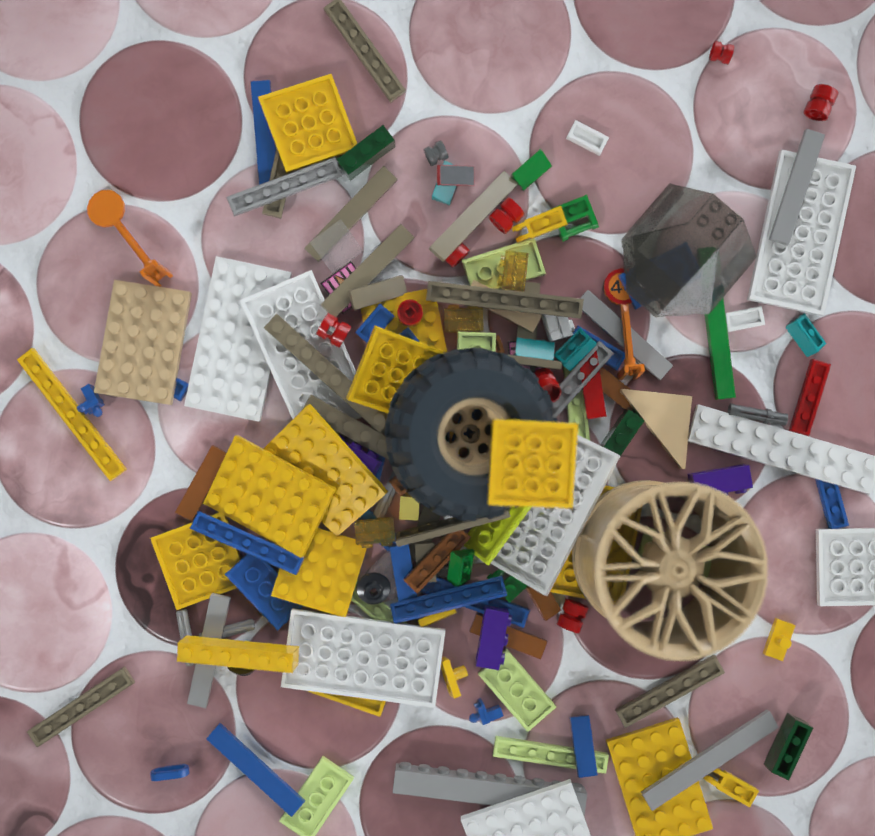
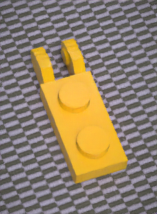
M558 206L524 220L525 222L513 226L512 230L513 232H518L526 227L529 233L516 238L518 243L568 225L562 206Z
M719 767L713 771L720 775L718 781L710 775L703 777L718 790L748 807H751L759 793L756 787L726 770L723 771Z

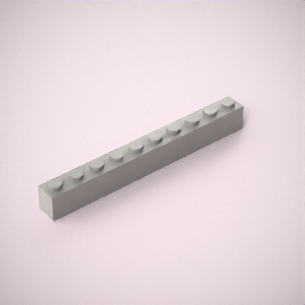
M400 762V764L396 763L393 793L495 805L561 781L546 782L540 778L529 780L522 776L506 777V775L501 773L489 775L483 771L473 773L468 772L466 769H457L456 771L449 770V768L444 766L432 768L427 764L416 766L411 765L409 762ZM572 783L585 816L586 789L579 783Z

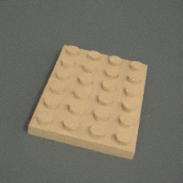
M114 280L94 393L167 405L173 404L191 292Z

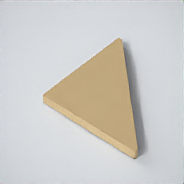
M620 389V393L625 396L638 416L645 420V425L657 437L666 452L678 464V467L685 469L692 396Z

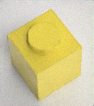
M406 492L405 495L400 497L399 520L418 521L419 503Z

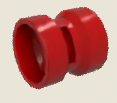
M714 41L710 50L709 60H719L721 63L728 65L733 56L735 46L732 44L723 45L722 42Z

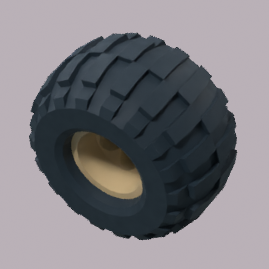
M480 348L456 349L441 353L427 359L423 364L413 369L406 376L397 392L394 393L389 405L387 420H385L384 434L389 462L397 479L406 489L407 493L418 503L429 508L430 511L443 517H455L459 521H476V518L484 517L492 519L505 515L504 511L513 506L487 504L492 433L486 435L484 428L488 424L492 425L493 419L557 422V418H554L551 407H553L550 396L547 390L542 389L538 383V378L528 368H524L517 363L514 358L503 353ZM474 409H479L481 413L477 420H473L471 417ZM460 413L461 421L454 424L452 422L453 414ZM467 428L472 430V433L469 434L470 437L464 435ZM448 432H453L455 435L452 442H446L445 435ZM481 443L487 445L484 453L478 452V446ZM461 447H466L468 450L465 457H459L458 450Z

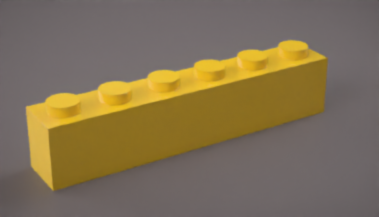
M186 635L178 642L177 662L293 673L299 663V646Z

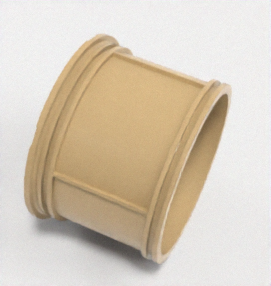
M638 480L616 486L598 498L572 549V563L576 581L590 605L607 618L616 632L631 645L649 655L667 660L698 659L711 655L732 644L745 632L756 617L767 587L766 549L759 529L753 519L728 495L719 490L696 483H664ZM667 496H678L686 502L675 522L672 520L665 500ZM656 499L660 501L668 526L664 534L655 503ZM649 502L656 531L631 521L627 517L636 509ZM693 508L702 521L701 531L696 537L685 539L680 537V532ZM622 523L652 536V542H647L644 545V552L641 557L617 533ZM613 538L635 562L606 565L609 547ZM709 543L710 547L702 548L703 546ZM712 559L707 578L703 576L704 561ZM640 567L636 575H606V570ZM606 580H634L614 605ZM646 584L652 590V604L626 619L622 618L619 612L640 588ZM699 584H702V586H701V588H700V590H699V589L697 588V586H698ZM691 593L694 598L681 609V598ZM666 603L669 610L668 617L662 618ZM656 613L654 621H640Z

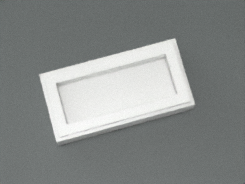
M575 120L566 139L600 156L609 137Z
M762 306L725 313L728 332L765 325Z

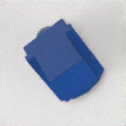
M87 384L81 388L87 401L77 406L78 412L88 413L89 415L93 413L94 416L101 417L103 413L101 407L105 404L99 394L94 393L95 387Z
M479 698L477 699L478 702L474 704L477 713H472L469 716V721L471 723L480 721L482 725H485L504 715L499 705L486 709L482 699Z

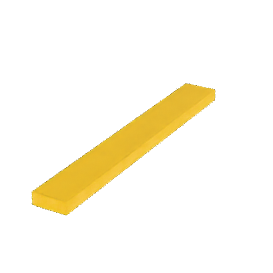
M31 348L19 357L17 361L108 480L113 481L126 471L127 468L84 412H78V404L35 348Z

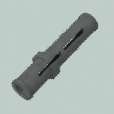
M732 403L728 406L727 413L729 415L759 420L765 424L770 422L786 426L788 422V414L773 412L767 408L762 410L734 405Z

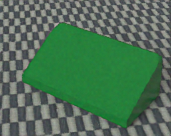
M540 149L514 171L511 178L524 191L548 171L552 165Z
M474 549L451 551L447 581L455 587H459L470 580Z

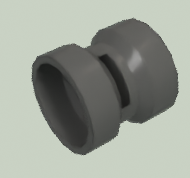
M441 140L436 142L433 148L428 146L423 149L431 166L436 165L438 160L444 161L449 158Z

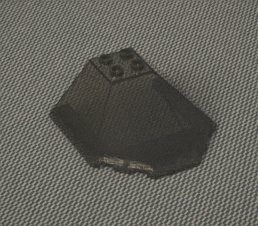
M669 184L621 239L624 253V274H626V293L654 317L710 314L757 258L742 217L713 193L675 184Z

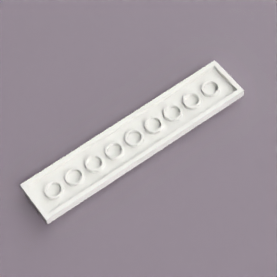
M699 404L696 405L689 430L688 442L865 494H872L875 483V456L747 418L729 415V413Z

